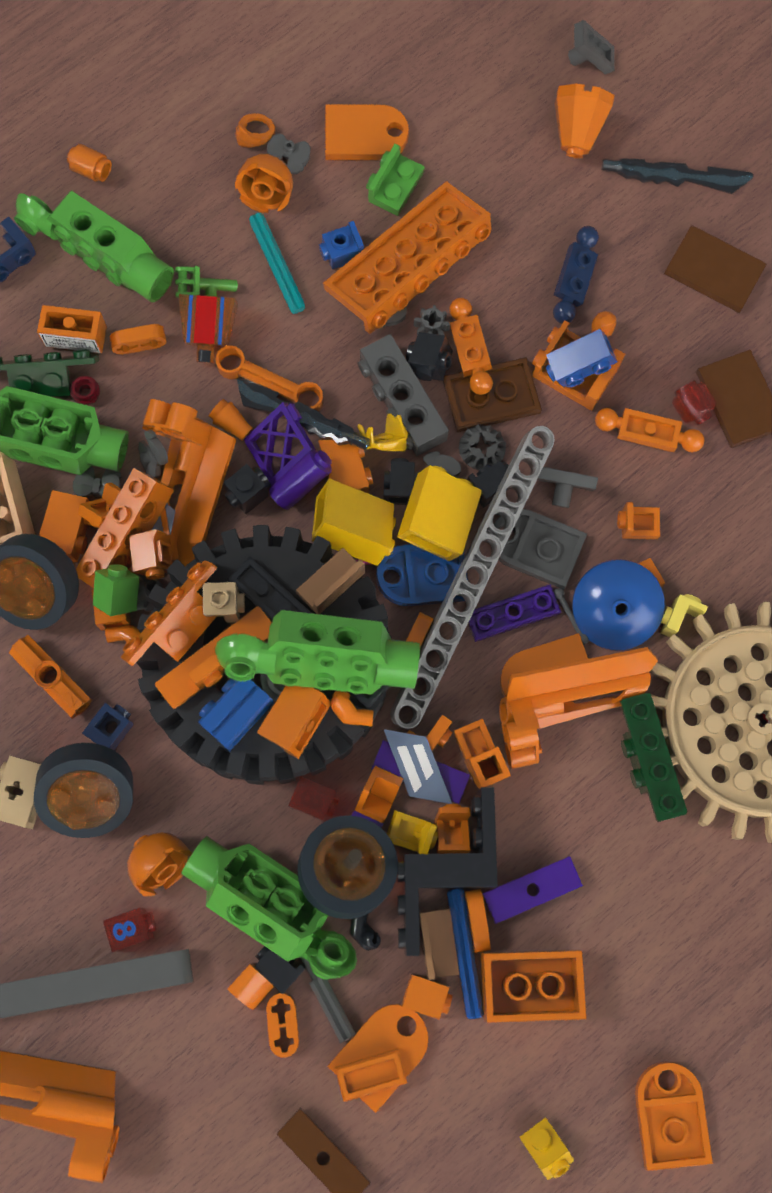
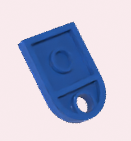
M412 544L396 546L390 556H385L377 567V586L387 600L400 606L443 603L465 557L464 551L461 556L447 561ZM387 570H395L400 576V581L396 584L387 583L383 573ZM456 595L453 599V602L465 601V599L459 595Z

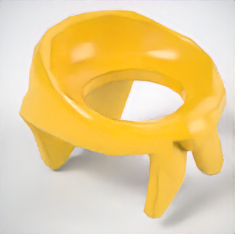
M391 413L387 414L385 433L374 436L373 427H368L365 433L361 424L357 425L360 435L370 439L369 444L364 443L367 449L406 451L408 432L403 425L401 415L394 417Z

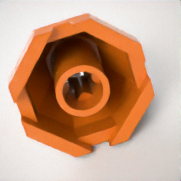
M578 83L558 87L555 110L561 150L566 152V156L582 158L583 154H589L612 109L614 94L596 86H592L591 91L584 90L585 85Z

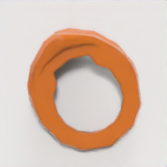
M256 113L243 116L236 127L238 145L251 148L266 144L275 134V125L270 118L262 114ZM256 120L264 122L269 130L265 133H251L246 129V126L249 122Z

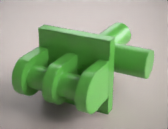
M200 266L175 267V272L178 273V279L175 280V285H178V292H175V297L189 299V295H193V300H195L197 295H200V289L205 290V296L217 297V291L237 292V280L200 278ZM187 286H190V292H187Z

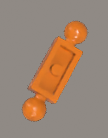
M457 298L450 304L449 311L452 318L457 320L450 322V327L464 377L471 376L469 382L471 390L478 395H484L493 386L492 377L487 372H484L492 369L478 315L470 316L472 313L471 303L465 298Z
M610 408L601 409L595 416V424L600 430L608 432L615 428L619 429L617 439L665 451L675 452L679 443L684 450L697 452L703 447L705 442L704 435L697 429L680 432L682 421L628 408L624 409L622 417H618L617 413Z

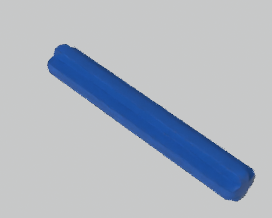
M462 888L451 889L447 892L451 912L465 1012L468 1019H477L483 1017L484 1011L465 892Z

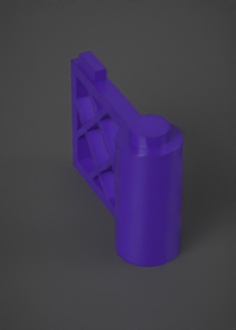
M282 402L243 440L260 469L271 483L269 492L273 500L283 509L290 510L331 473L332 462L325 452L315 449L299 422L302 417L295 405ZM283 415L287 419L286 433L277 432L278 419ZM263 434H268L266 452L261 451L255 442ZM276 435L285 436L283 454L274 453ZM293 438H298L304 447L296 456L290 455ZM273 456L282 457L281 469L276 474L271 469Z

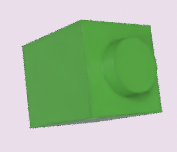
M119 564L110 565L107 569L96 570L93 606L109 616L136 611L139 576L127 570L126 566Z

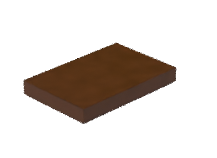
M691 225L664 274L740 313L767 263Z
M751 349L697 369L696 374L731 448L772 434V393Z
M527 357L493 364L491 370L484 371L490 374L493 379L492 389L484 395H478L471 390L469 384L471 376L464 377L463 371L444 376L443 384L457 433L466 431L478 424L488 426L541 414L542 408Z

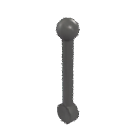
M561 588L555 589V597L560 601L576 632L580 634L583 645L589 643L586 634L580 631L575 622L573 612L564 598V590Z

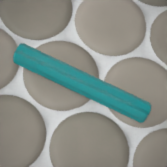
M258 212L251 215L249 218L250 225L291 313L297 314L304 311L305 303L264 214Z

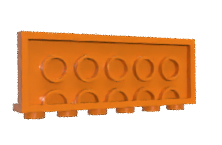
M446 181L324 281V289L364 322L365 331L371 334L377 328L383 327L388 319L397 311L403 310L415 296L423 293L434 280L446 274L454 263L466 257L469 251L479 242H483L488 238L491 233V213Z

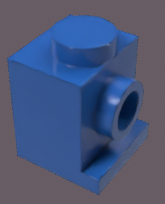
M354 221L348 222V226L322 234V243L319 244L321 256L324 261H329L332 270L344 266L364 249V244Z

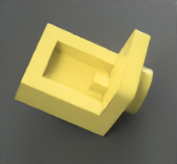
M680 594L673 601L671 607H665L661 621L664 625L660 633L671 637L673 634L678 633L686 613L697 617L700 614H705L708 606L702 604V601L693 595L685 594L683 596Z

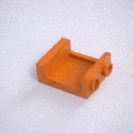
M564 321L560 328L555 326L546 341L550 344L546 350L540 349L532 362V365L535 366L532 377L592 411L621 366L626 354L615 349L614 354L618 362L611 365L610 370L599 375L592 374L584 378V381L575 387L564 388L557 381L553 382L546 369V366L550 364L546 356L547 354L581 338L569 331L570 323Z

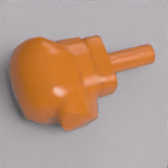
M608 311L598 313L592 321L591 333L601 329L607 337L612 336L616 327V316Z

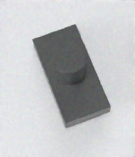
M582 20L574 24V48L568 52L571 64L577 66L585 61H590L605 75L614 71V46L586 21Z
M543 467L537 480L556 484L552 505L569 508L573 487L589 491L596 490L598 477Z

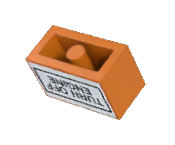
M42 305L37 333L45 347L90 350V352L103 353L107 325L101 312Z

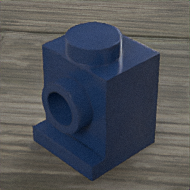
M105 703L82 734L94 743L116 751V747L134 725L128 720L132 714L118 704L112 708ZM110 723L117 724V728L113 733H108L107 731Z

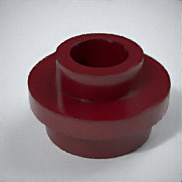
M82 376L72 383L70 393L76 403L91 405L100 396V386L95 379ZM84 389H91L89 394L81 395Z

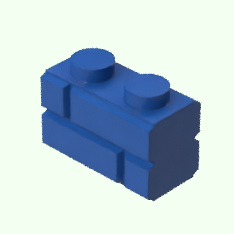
M230 678L222 688L224 694L216 703L213 700L209 701L199 713L202 718L198 723L229 752L274 704L273 699L251 679L236 681Z

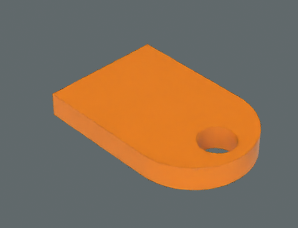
M326 104V160H381L386 151L390 152L394 144L400 146V153L405 149L408 142L409 126L404 115L396 108L388 105ZM396 128L399 129L402 132V134L400 136L393 137L390 136L387 132L390 129Z
M577 633L529 648L510 657L500 675V687L504 697H506L508 681L512 674L588 659L580 634Z
M401 1004L383 1006L368 1018L356 1032V1035L347 1042L327 1067L336 1074L335 1067L398 1049L407 1078L426 1053L428 1046L426 1025L417 1012L403 1008ZM410 1016L415 1020L416 1028L412 1034L403 1035L398 1031L397 1023L401 1017ZM399 1086L359 1098L376 1113Z
M659 1062L651 1065L641 1074L635 1089L645 1169L652 1171L713 1164L703 1093L699 1081L690 1070L677 1063ZM664 1070H671L675 1076L673 1086L668 1089L661 1088L658 1082V1077Z

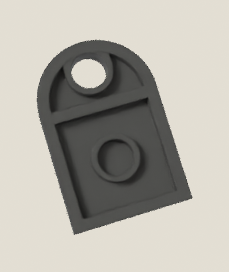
M523 509L513 528L515 537L507 541L499 561L512 569L564 590L587 533L533 511ZM501 516L494 523L497 529L505 526V521Z

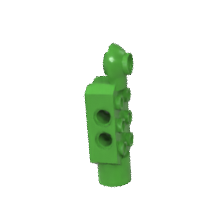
M70 191L53 211L46 203L34 195L29 197L26 194H18L16 198L17 214L14 220L28 234L35 236L37 232H42L51 239L58 240L61 243L62 249L71 256L77 254L83 258V262L94 271L99 269L105 273L108 280L114 285H123L129 290L132 289L150 302L158 301L170 287L174 277L173 267L156 257L141 236L73 191Z
M9 386L0 391V451L11 459L77 475H82L92 465L118 472L121 470L128 449L129 432L99 424L95 407Z
M281 610L273 617V623L270 624L268 643H264L254 636L232 634L223 637L217 642L215 653L218 662L225 669V674L236 681H247L252 679L255 673L266 674L275 684L372 695L383 685L415 688L419 667L420 644L418 642L392 640L383 623L378 621Z
M206 836L196 847L185 864L182 875L207 891V908L286 961L299 957L304 958L309 962L312 972L321 979H338L347 976L355 969L357 956L351 942L339 933L321 930L328 915L316 909L308 901L300 887L296 874L251 844L228 850Z

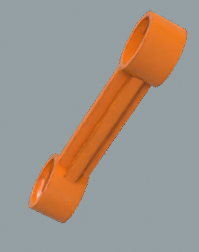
M225 346L217 352L216 365L220 375L224 378H245L278 392L281 396L294 401V403L298 402L299 396L302 393L312 391L318 395L319 401L310 407L317 411L322 409L324 403L323 392L317 384L304 382L299 385L245 360L244 353L236 346ZM230 355L241 359V364L233 370H227L221 366V361Z

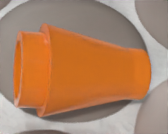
M222 399L209 414V417L213 420L212 424L238 437L241 441H244L243 439L253 430V427L249 425L232 401L228 403L225 399Z

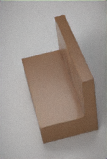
M342 548L305 581L296 592L316 614H321L365 574V563L361 559L356 562Z
M450 909L419 913L427 979L435 980V978L459 975Z

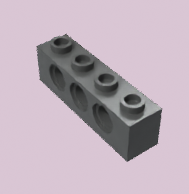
M389 334L360 349L358 366L365 378L369 376L373 382L372 390L379 402L384 401L388 408L386 410L387 414L391 413L394 417L397 415L402 417L403 425L408 432L406 440L407 450L412 449L417 457L446 442L449 432L448 428L392 335ZM384 369H389L393 371L394 374L391 376H383L380 374V371ZM404 393L408 398L401 401L397 400L394 395ZM419 417L423 422L419 425H413L408 419Z

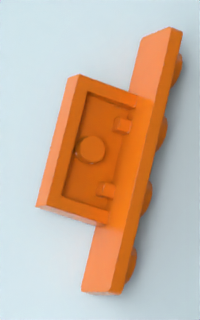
M208 561L195 564L189 570L186 582L169 593L166 598L167 603L160 612L155 611L149 616L144 624L146 628L138 637L133 636L123 647L124 653L120 658L133 666L154 642L178 662L217 617L205 616L203 614V597L197 592L215 572L217 566Z
M260 607L254 608L158 680L155 686L173 709H177L204 687L209 688L223 677L222 674L225 672V669L218 662L215 653V647L219 640L232 634H246L265 642L268 640L269 628L272 622Z

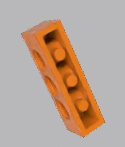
M133 468L76 568L78 578L94 588L96 570L107 569L108 566L113 564L126 566L127 570H129L132 565L129 536L152 530L174 489L153 476Z

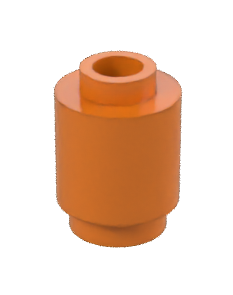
M78 144L76 147H72L67 155V162L71 171L95 182L98 180L104 182L108 178L112 162L107 159L105 154L83 144Z

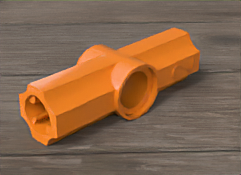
M30 635L20 638L12 645L8 653L72 719L81 715L89 707L93 700ZM50 670H56V679L52 683L46 684L44 682L46 673Z

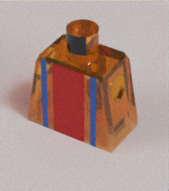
M179 294L183 341L187 345L197 346L196 362L213 364L215 347L223 348L229 346L238 301L235 298Z

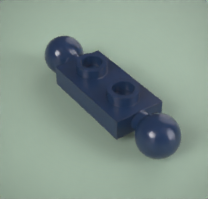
M592 226L580 228L576 235L577 242L570 244L554 292V296L562 299L553 309L554 319L561 324L564 321L570 323L576 315L575 307H579L584 303L598 257L597 253L590 250L599 240L598 231Z

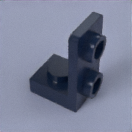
M10 217L0 222L5 232L2 238L10 247V249L0 255V283L5 281L9 274L18 267L28 264L32 257L36 255L30 240Z

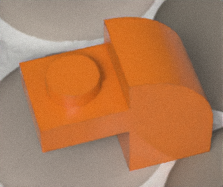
M483 719L453 731L465 758L464 762L479 789L511 776L499 746H494Z

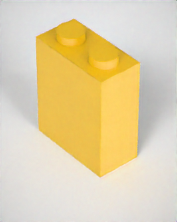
M429 465L417 474L397 538L447 561L461 556L482 490L474 487L466 479H458L448 474L442 467Z
M329 478L316 497L311 541L314 542L317 536L322 537L331 543L333 550L340 551L344 548L352 557L378 566L385 556H390L394 549L395 540L392 539V532L396 524V518L393 517L394 504Z

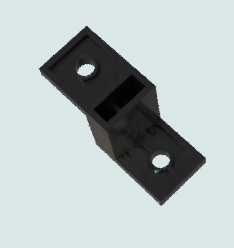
M481 787L476 795L471 798V816L477 817V828L472 830V849H478V853L405 854L403 862H398L397 882H403V895L397 896L398 915H404V928H398V948L404 949L406 956H420L418 889L498 887L494 787Z

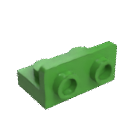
M394 144L391 151H386L382 156L380 169L377 174L373 173L367 182L368 202L398 216L421 179L425 166L400 155V146Z

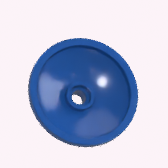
M621 559L602 562L587 571L578 582L572 600L574 619L580 631L586 634L588 640L595 645L610 650L631 649L647 641L658 629L665 609L664 594L656 577L642 565ZM621 603L625 604V612L617 613L615 610L616 606Z

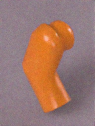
M130 624L105 628L107 643L128 642L133 636L138 637L140 635L138 628Z
M335 691L330 701L331 708L341 722L349 725L372 726L374 710L356 709L349 699L350 694L348 692Z

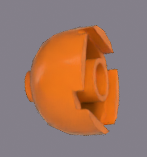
M258 154L248 158L239 169L235 181V189L238 188L241 194L240 200L252 210L268 213V209H277L278 212L288 205L293 189L292 174L286 163L280 158L270 154Z
M168 832L143 835L136 840L133 845L134 848L129 855L127 861L128 876L140 894L143 896L156 895L157 893L154 889L160 886L168 889L183 876L182 870L192 852L177 836Z

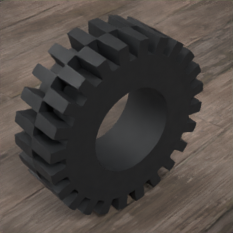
M254 525L253 537L242 539L239 538L236 529H231L221 533L222 545L210 550L204 540L192 547L195 559L188 565L184 566L178 559L173 562L167 569L171 579L170 583L165 589L155 585L148 597L154 607L151 614L155 611L160 612L167 603L166 598L169 593L186 582L189 570L198 562L208 561L217 566L215 572L205 583L229 582L228 578L251 557L312 614H316L297 594L296 590L328 562L334 554L332 553L331 543L326 539L317 536L313 544L303 541L301 530L292 527L285 528L284 536H272L268 525ZM368 575L364 578L360 577L319 614L382 622L389 634L388 616L384 604L380 605L377 601L376 587ZM203 586L197 591L202 597ZM245 597V612L256 608ZM141 614L138 623L140 633L146 628L144 624L149 615ZM217 616L178 662L154 642L136 662L142 669V678L138 679L141 693L149 701L151 707L149 711L152 717L165 731L168 738L196 763L231 780L233 777L244 779L249 784L264 785V781L278 780L281 784L295 782V777L311 773L312 776L325 771L326 765L338 757L342 760L353 750V745L361 736L365 738L372 726L344 724L330 706L301 756L297 759L288 754L279 745L257 733L272 709L269 708L229 752L198 723L202 718L199 715L202 708L211 700L216 703L223 695L216 688L215 684L209 688L204 687L177 709H173L155 686L158 680L221 634L229 624L224 616ZM314 688L322 692L330 701L333 693L336 691ZM386 692L369 709L374 710L373 720L378 711L382 709ZM350 694L349 699L356 709H366Z

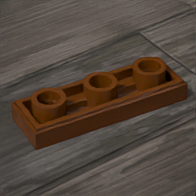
M301 1107L276 1133L331 1193H362L371 1184V1181ZM320 1152H327L330 1159L327 1162H321L317 1155Z

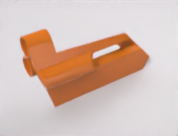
M150 399L142 429L146 431L152 430L156 435L171 439L167 454L168 463L165 464L161 482L172 489L178 484H183L175 507L173 526L179 560L186 566L195 559L192 547L206 540L237 439L197 418L198 411L190 406L175 402L169 404L164 401Z
M648 647L512 674L508 683L506 697L501 699L499 705L505 751L510 769L539 763V754L542 753L537 729L621 706L620 701L622 699L644 694L650 685V671L658 662L657 657ZM623 690V692L620 695L610 696L607 698L587 701L578 704L573 702V700Z
M0 1051V1096L38 1102L32 1110L0 1104V1119L76 1139L68 1176L103 1183L108 1171L110 1157H113L116 1150L120 1131L119 1125H114L116 1071Z

